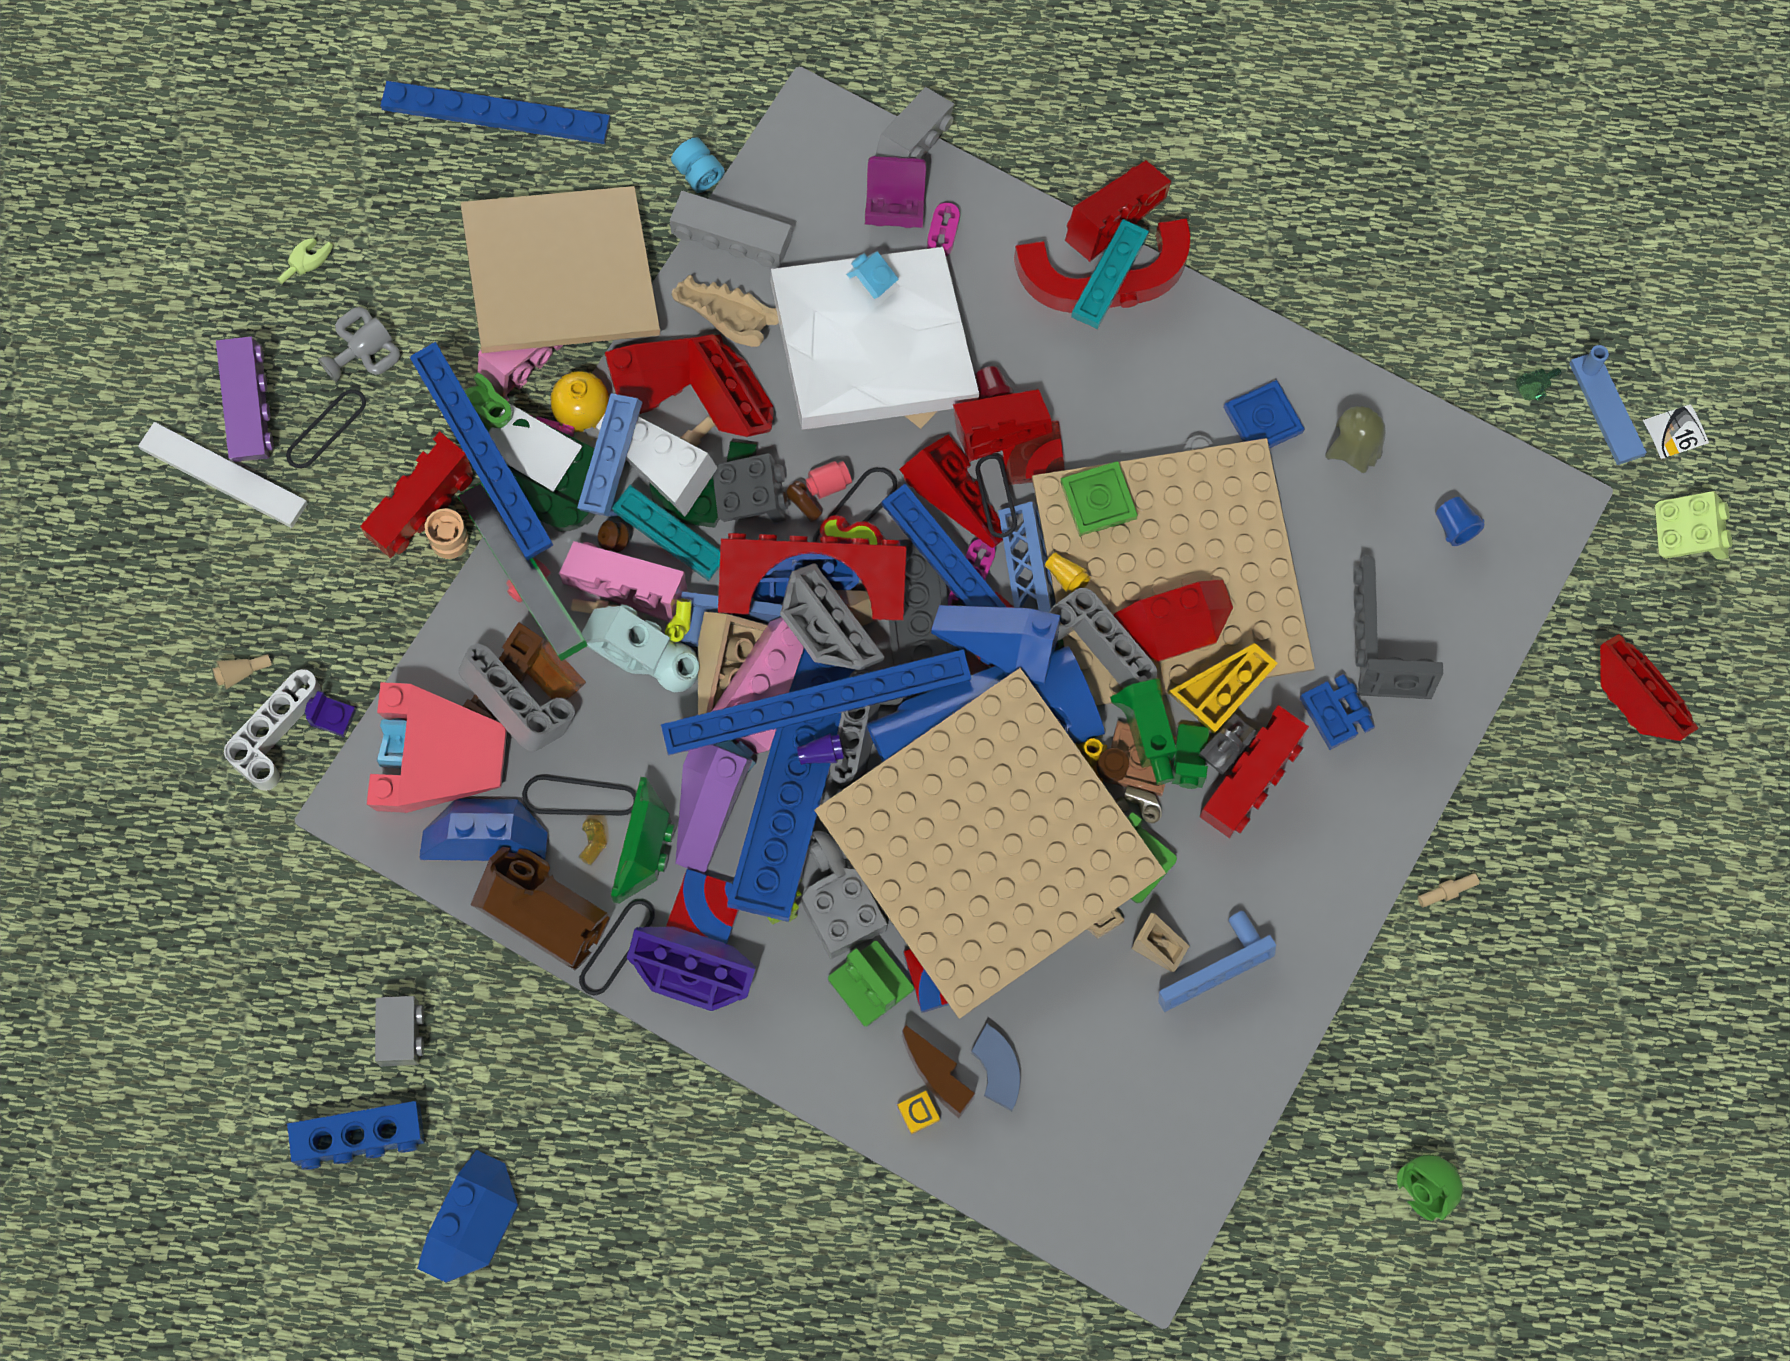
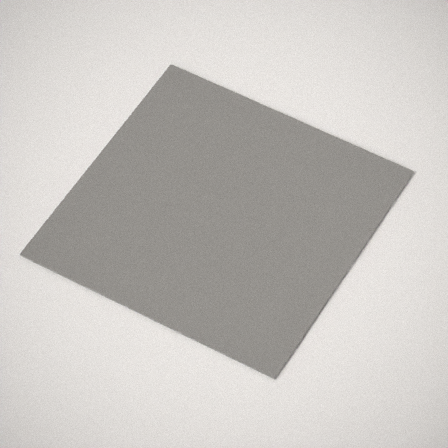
M796 67L708 199L790 224L792 239L781 268L857 258L863 253L869 256L877 251L880 255L927 249L928 234L936 207L942 203H952L959 209V226L951 253L946 256L974 374L983 368L995 366L1000 369L1014 393L1039 389L1051 416V421H1054L1052 422V433L1016 445L1010 454L1006 466V475L1014 506L1033 502L1037 506L1032 478L1026 479V467L1033 453L1047 442L1061 439L1063 457L1054 459L1048 465L1046 473L1183 452L1186 442L1191 437L1197 435L1210 439L1214 447L1240 443L1243 441L1223 408L1224 404L1273 381H1278L1305 429L1302 434L1269 448L1315 669L1264 678L1215 733L1209 731L1208 743L1234 714H1237L1248 726L1259 732L1262 727L1266 728L1272 713L1278 705L1304 722L1309 728L1300 743L1304 747L1302 752L1294 762L1288 759L1282 767L1286 771L1282 779L1276 786L1273 784L1268 786L1265 793L1269 796L1259 810L1254 807L1247 815L1251 819L1241 834L1235 831L1230 839L1199 816L1226 776L1231 775L1233 767L1242 754L1223 775L1205 762V766H1208L1207 778L1202 788L1187 789L1171 784L1172 781L1166 783L1162 797L1155 795L1162 810V817L1156 823L1146 822L1138 805L1127 801L1130 809L1124 812L1125 816L1128 817L1133 812L1141 818V827L1176 855L1177 861L1142 903L1137 904L1129 899L1115 909L1124 919L1122 924L1099 939L1089 930H1085L960 1019H958L949 1005L921 1013L915 991H913L869 1026L864 1027L830 984L828 976L847 962V955L857 948L861 952L874 941H878L912 984L903 951L910 948L874 898L887 923L886 932L830 960L802 906V896L808 887L830 875L828 870L821 872L810 849H808L802 871V881L798 886V890L802 895L795 900L799 907L796 912L798 916L791 922L780 921L772 925L765 916L739 910L727 944L734 946L756 966L747 998L717 1010L709 1011L652 992L629 960L625 962L604 993L587 995L1156 1327L1166 1329L1175 1316L1610 500L1613 489L1603 482L1186 266L1178 282L1162 296L1151 301L1138 303L1130 308H1122L1121 306L1109 308L1098 330L1072 318V313L1054 310L1041 304L1027 292L1018 277L1014 262L1016 245L1044 241L1051 266L1059 274L1074 279L1091 277L1106 249L1089 262L1065 241L1068 230L1066 225L1071 218L1073 207L940 138L937 139L923 158L926 162L923 228L866 225L868 159L871 156H875L881 133L897 116L803 67ZM945 213L942 225L947 226L951 214ZM940 234L939 240L936 242L937 247H942L945 235ZM680 240L652 282L660 335L614 340L607 351L633 344L721 334L723 344L730 347L746 361L774 406L772 429L768 433L744 437L719 431L715 425L700 439L701 443L697 448L707 452L716 465L727 462L730 441L757 445L755 456L769 453L777 464L782 465L785 481L781 482V488L786 496L787 488L793 482L801 481L806 485L805 479L809 478V471L836 461V463L844 461L852 483L846 485V489L819 499L817 495L811 496L807 488L806 494L822 512L813 522H810L803 512L787 497L788 509L784 510L786 521L774 523L765 513L727 522L719 520L715 528L691 524L684 525L719 550L721 538L728 539V533L746 534V539L759 540V534L777 535V541H789V536H808V542H812L813 536L821 524L833 512L859 478L869 469L878 467L891 471L896 478L897 489L904 484L909 487L963 555L966 556L971 543L979 538L920 496L914 488L906 483L904 475L899 470L921 450L947 434L951 436L966 456L957 434L953 409L937 411L921 429L905 416L801 430L779 323L777 325H766L760 331L764 336V340L758 347L746 346L724 336L707 319L693 309L676 302L671 295L672 290L677 287L678 283L684 281L688 275H691L697 284L704 283L706 286H710L712 282H715L717 286H722L725 283L730 291L740 288L743 294L750 293L766 307L776 308L770 279L771 269L779 267H766L759 264L756 260L747 257L737 258L728 251L719 248L715 250L709 249L697 241ZM1143 245L1130 270L1142 269L1153 264L1158 259L1159 252ZM604 354L592 374L602 380L610 398L611 393L615 394ZM691 384L683 388L682 392L678 395H672L659 403V407L638 415L678 438L688 430L692 431L707 416L710 417ZM1350 407H1368L1376 412L1385 423L1386 434L1382 456L1380 459H1377L1374 467H1368L1366 473H1361L1343 460H1328L1325 456L1326 452L1340 435V428L1336 427L1338 419ZM591 427L584 429V432H575L573 438L595 448L599 431L597 428ZM1003 451L994 453V455H998L1003 460ZM980 459L969 462L971 466L967 469L974 482L978 481L975 470L976 464ZM988 459L981 464L980 474L987 503L993 506L999 517L998 510L1009 508V503L999 462L996 459ZM625 460L614 498L618 500L627 487L631 485L652 500L650 483ZM883 472L871 473L864 479L835 516H843L851 525L856 522H862L891 493L893 488L892 479ZM1455 497H1461L1473 512L1485 521V526L1478 535L1459 546H1451L1446 541L1447 535L1436 516L1438 508ZM884 507L868 521L879 528L886 540L909 539ZM1022 513L1016 515L1017 527L1015 532L1019 530L1024 522ZM595 514L588 525L585 524L578 529L566 532L557 531L541 522L554 546L534 556V558L542 562L551 572L547 577L548 583L581 633L591 614L571 611L572 600L579 599L596 602L597 599L609 600L563 584L559 573L573 541L578 543L589 542L600 548L597 535L601 524L605 521L622 522L628 529L629 541L622 551L616 553L684 571L688 592L719 596L720 567L710 581H707L619 516L612 518ZM1012 516L1008 517L1009 528L1013 525ZM820 534V535L818 536V538H817V542H819V543H820V537H822L821 534ZM482 537L385 683L412 684L463 706L467 699L471 700L475 695L459 674V667L467 649L471 645L482 644L487 646L499 659L504 651L502 648L503 644L518 622L545 639L521 685L539 706L555 698H564L572 703L575 708V714L566 733L539 750L528 751L521 747L507 731L501 788L460 799H518L548 833L545 861L550 866L549 876L553 874L557 882L608 913L610 920L602 938L597 945L593 943L589 949L592 953L588 959L574 971L470 905L488 861L420 860L423 830L453 801L408 813L376 811L367 805L370 774L401 775V768L379 767L377 762L384 735L380 724L381 720L385 719L377 713L379 693L295 817V823L308 833L585 993L579 984L581 972L626 906L635 900L647 901L652 905L655 912V918L650 927H666L687 868L675 863L682 770L689 751L668 756L660 725L698 715V679L689 689L683 692H672L666 690L650 674L642 675L626 672L589 647H585L560 661L524 602H517L507 593L509 587L506 582L509 578ZM1019 540L1013 549L1014 556L1022 560L1028 551V544ZM1002 541L994 547V561L985 581L994 592H998L1014 607L1004 542ZM982 548L979 552H975L977 557L974 566L978 568L984 556L988 557L986 550ZM1363 556H1372L1375 559L1378 659H1387L1389 657H1399L1407 661L1431 659L1434 662H1443L1444 674L1432 699L1358 696L1363 706L1368 707L1372 714L1370 718L1375 728L1365 733L1359 723L1354 724L1358 732L1357 737L1329 750L1301 702L1300 696L1327 681L1333 691L1338 690L1339 688L1334 680L1343 674L1346 675L1350 684L1354 683L1358 690L1361 671L1360 667H1356L1355 655L1357 648H1360V639H1355V623L1359 621V612L1354 611L1355 594H1359L1358 585L1353 583L1354 568L1359 567ZM1024 568L1018 577L1019 585L1027 588L1033 579V573ZM859 579V583L850 591H866V588ZM946 585L947 598H948V597H949V594H950V592H951V590H950V588ZM1031 596L1028 597L1022 606L1023 608L1039 610L1037 600ZM610 601L611 605L621 606L618 603ZM960 601L957 605L952 604L954 606H963ZM637 611V617L644 621L648 620L656 623L662 628L661 632L665 634V628L669 622ZM874 620L862 626L885 657L881 662L867 668L886 669L893 667L889 621ZM690 647L696 652L698 657V647ZM964 650L970 675L991 668L984 665L974 653ZM679 661L677 666L678 671L681 673L683 666L681 661ZM1169 694L1162 695L1173 736H1177L1180 724L1205 727ZM1346 700L1340 701L1347 715L1353 713ZM880 704L877 719L897 712L898 706ZM1114 704L1096 706L1105 734L1095 739H1098L1103 745H1107V749H1110L1117 722L1120 721L1128 724L1124 712ZM865 709L858 710L855 713L854 720L862 718L865 714ZM859 738L851 740L848 749L855 748L859 744ZM735 739L731 740L735 745L739 743ZM873 741L866 774L883 763ZM1250 745L1244 750V752H1248V750L1250 749ZM770 749L766 752L753 754L750 757L756 764L746 775L705 875L733 884ZM1173 757V759H1172V761H1171V764H1170V765H1171V768H1172V771H1173V766H1174V757ZM830 771L820 805L835 796L837 789H844L832 778ZM546 775L622 785L632 788L637 793L640 776L646 777L670 813L671 824H675L673 840L671 843L666 842L664 853L668 854L665 871L659 872L657 881L620 904L613 903L611 891L631 813L623 816L534 813L525 806L522 799V792L526 783L536 776ZM538 780L532 783L527 791L529 804L541 810L626 811L632 807L634 802L632 794L625 790L549 780ZM1103 781V785L1114 800L1120 796L1124 798L1127 787ZM817 816L813 832L829 833ZM845 859L848 868L854 869L849 860ZM642 904L633 906L584 977V984L589 990H600L629 950L634 929L636 927H644L650 918V912L646 906ZM1245 911L1261 939L1269 935L1272 937L1276 944L1275 956L1166 1012L1161 1008L1158 1002L1160 990L1244 948L1228 921L1234 914ZM1151 913L1156 914L1190 946L1175 973L1132 950L1137 936ZM986 1024L993 1027L1006 1039L1018 1062L1020 1088L1013 1111L984 1097L987 1087L986 1070L981 1061L971 1054V1051ZM906 1025L956 1062L957 1068L952 1076L975 1093L973 1101L959 1119L942 1105L916 1071L902 1038V1030ZM927 1091L940 1121L911 1135L897 1104Z

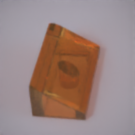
M545 640L528 674L552 700L555 698L568 700L583 687L586 681L565 659L560 661L550 643Z

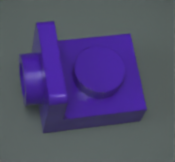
M320 691L316 692L314 698L309 699L305 708L306 719L311 726L344 738L356 713L355 707L327 698Z

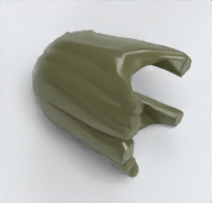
M1350 407L1338 419L1336 427L1340 428V435L1331 445L1325 456L1328 460H1343L1361 473H1366L1368 467H1374L1377 459H1380L1382 456L1386 434L1385 423L1376 412L1368 407Z

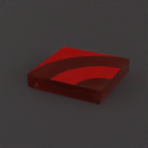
M1052 421L1051 433L1002 450L1009 485L1033 483V475L1065 470L1059 421Z

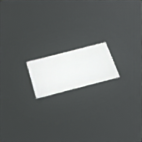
M510 404L513 414L512 419L502 428L492 427L488 433L506 464L554 491L582 446ZM503 409V411L501 412V414L499 415V417L504 414V412H505L504 409ZM517 419H525L529 422L530 428L514 426L513 423Z

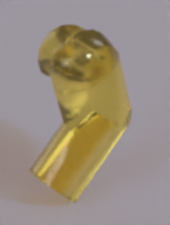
M593 818L586 819L582 825V830L585 831L588 845L578 856L580 860L589 866L593 864L607 845L604 825L600 820Z

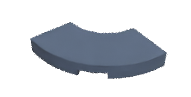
M986 1024L971 1051V1054L981 1061L986 1070L987 1087L984 1097L1013 1111L1020 1088L1018 1062L1006 1039L997 1030Z

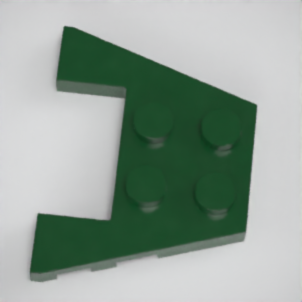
M730 441L727 462L755 456L757 445ZM713 476L685 517L650 483L652 501L683 524L716 527L720 519L717 513Z

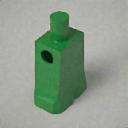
M1151 679L1131 684L1119 693L1110 696L1112 704L1120 708L1127 718L1141 767L1152 766L1157 785L1175 780L1170 761H1172L1177 750L1162 700L1160 679Z

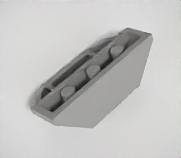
M815 563L792 571L780 615L814 662L861 670L881 662L885 658Z

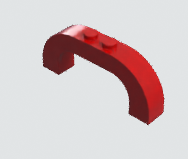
M1187 218L1158 223L1155 235L1159 250L1158 259L1148 267L1129 271L1110 308L1119 306L1130 308L1138 303L1151 301L1168 292L1178 282L1185 269L1190 249V231ZM1044 241L1015 246L1014 262L1016 271L1027 292L1038 302L1049 308L1072 313L1091 277L1074 279L1059 274L1048 260Z

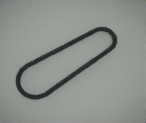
M876 467L869 469L859 478L828 517L837 514L859 485L871 473L883 472L892 479L893 488L889 495L897 490L895 476L885 468ZM881 503L862 522H868L883 507ZM820 528L814 534L812 542H817Z
M546 775L530 779L522 792L525 806L530 811L538 814L623 816L632 813L633 805L626 811L537 809L529 804L527 791L531 784L538 780L625 790L632 794L634 801L636 797V792L627 786Z

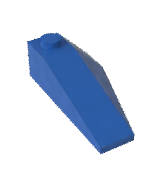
M939 605L931 634L960 650L964 649L980 657V661L987 665L992 663L1003 669L1007 676L1021 668L1032 684L1044 686L1059 635L1060 615L1030 608Z

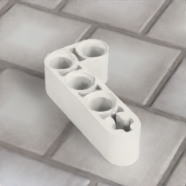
M301 669L292 673L224 747L225 758L233 768L260 790L267 791L277 786L280 779L278 769L265 756L266 753L305 713L309 699L314 698L317 691L321 692L320 684L308 670ZM302 684L310 686L307 690L299 688ZM291 694H293L294 697L298 698L299 700L295 702L294 699L291 697ZM282 705H290L287 713L277 714L278 709ZM269 727V731L264 737H256V733L260 728ZM243 749L248 750L245 758L235 760L237 752ZM265 768L270 769V773L266 778L257 779L259 771Z

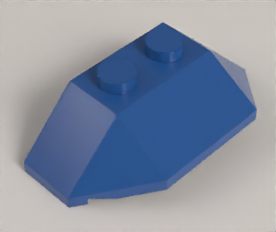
M802 554L790 557L775 565L760 581L753 598L759 602L783 604L792 571L814 563L834 590H851L859 583V577L848 566L837 559L820 554Z
M457 799L423 830L419 857L420 860L489 861V858L499 849L507 847L510 848L509 853H517L519 849H528L546 860L548 833L518 799Z
M478 1150L474 1152L456 1176L427 1234L417 1267L418 1270L448 1283L489 1266L518 1207L505 1163Z

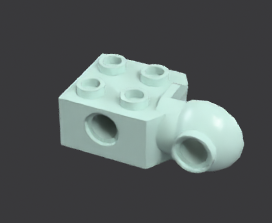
M627 605L607 606L606 608L593 610L581 633L588 644L587 647L626 672L642 675L650 674L666 690L672 692H683L692 687L696 682L699 671L698 657L696 652L688 645L671 641L670 637L661 632L662 628L652 621L640 619L636 616L637 611ZM679 661H681L683 666L681 673L678 671L677 666Z

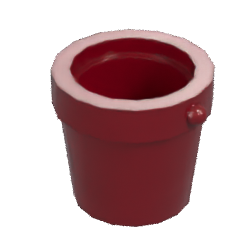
M989 366L974 374L979 391L978 400L1014 393L998 367Z

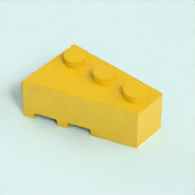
M1253 643L1167 693L1208 728L1209 731L1215 733L1278 663L1256 643Z

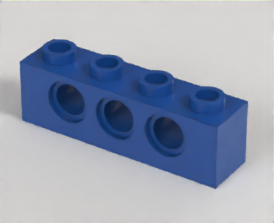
M416 1101L287 1123L291 1162L297 1166L301 1165L302 1170L321 1167V1162L333 1160L334 1164L349 1163L353 1161V1156L366 1154V1158H378L385 1156V1150L398 1148L399 1153L417 1150L418 1144L425 1143L421 1107ZM391 1123L396 1124L397 1130L392 1138L383 1139L381 1133L384 1126ZM357 1129H363L364 1139L362 1142L352 1145L350 1143L351 1133ZM324 1135H331V1146L326 1150H319V1139Z

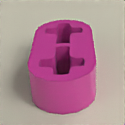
M942 203L936 207L928 234L927 249L937 248L936 242H938L940 234L945 235L944 243L942 244L945 256H948L953 249L959 226L960 212L954 204ZM945 213L951 214L947 226L942 225Z

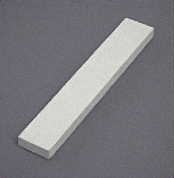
M156 422L152 424L138 445L140 450L290 528H293L308 504L303 498Z

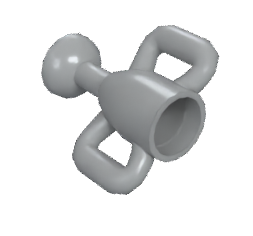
M356 307L340 317L335 324L337 334L348 342V348L333 359L329 356L318 358L323 369L334 382H337L341 375L340 368L355 357L357 359L361 358L369 373L379 375L398 362L400 351L392 343L393 340L382 323L375 317L372 319L367 309ZM361 317L363 318L364 325L354 335L345 330ZM382 348L390 352V354L376 364L372 363L370 355L377 353Z

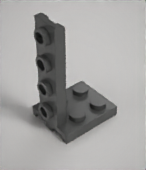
M1363 556L1359 567L1354 568L1353 583L1358 585L1359 594H1355L1354 611L1359 612V621L1355 623V639H1360V648H1357L1355 655L1356 667H1360L1361 679L1358 683V696L1432 699L1444 674L1443 662H1434L1431 659L1407 661L1399 657L1378 659L1375 559L1372 556Z

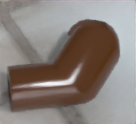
M795 481L788 486L787 497L803 512L810 522H813L822 512L806 494V485L801 481Z

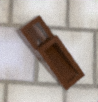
M906 1025L902 1030V1038L916 1071L942 1105L959 1119L973 1101L975 1093L952 1076L957 1068L956 1062Z

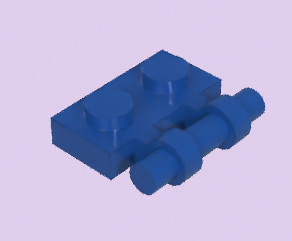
M1345 674L1334 680L1339 688L1336 691H1333L1327 681L1300 696L1301 702L1329 750L1357 737L1358 732L1354 724L1359 723L1365 733L1375 728L1370 718L1372 715L1368 707L1363 706L1356 694L1358 692L1354 683L1350 684ZM1346 700L1353 713L1347 715L1340 701Z

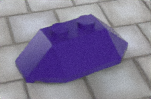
M636 927L627 955L629 962L635 966L637 972L652 992L709 1011L717 1010L747 998L756 970V966L734 946L677 927Z

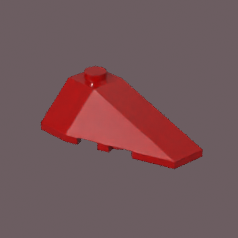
M721 334L715 335L720 339V343L723 344ZM691 338L633 344L604 352L615 394L638 398L642 401L639 414L659 407V403L670 396H676L681 393L682 389L690 384L688 342Z
M949 434L921 450L899 469L904 475L906 483L914 488L920 496L989 547L994 548L1003 541V538L994 537L990 533L978 481H973L967 470L971 466L967 457ZM988 504L993 529L996 533H1002L1000 519L993 506Z

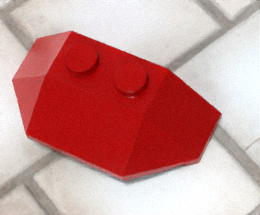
M714 334L691 338L688 342L690 384L718 430L744 437L770 432L772 429L774 406L746 361L730 347L720 343V339Z
M1209 580L1198 581L1139 600L1114 613L1113 616L1150 659L1161 662L1216 644L1233 606L1224 581Z
M1620 634L1607 640L1600 646L1601 688L1606 692L1608 699L1616 704L1626 716L1628 723L1636 728L1640 734L1681 741L1699 729L1693 721L1692 714L1685 701L1645 654L1634 645L1626 642L1625 638Z

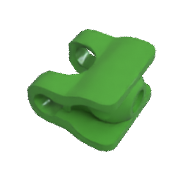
M476 373L474 376L476 386L466 389V395L488 432L492 427L502 428L506 426L513 416L510 404L495 392L492 383L486 377ZM503 409H504V410H505L504 414L499 417V415L501 414V412H502Z

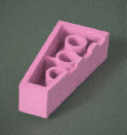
M782 617L769 622L712 711L789 693L804 647ZM776 729L735 740L737 742L741 741L754 754L766 752L770 749Z

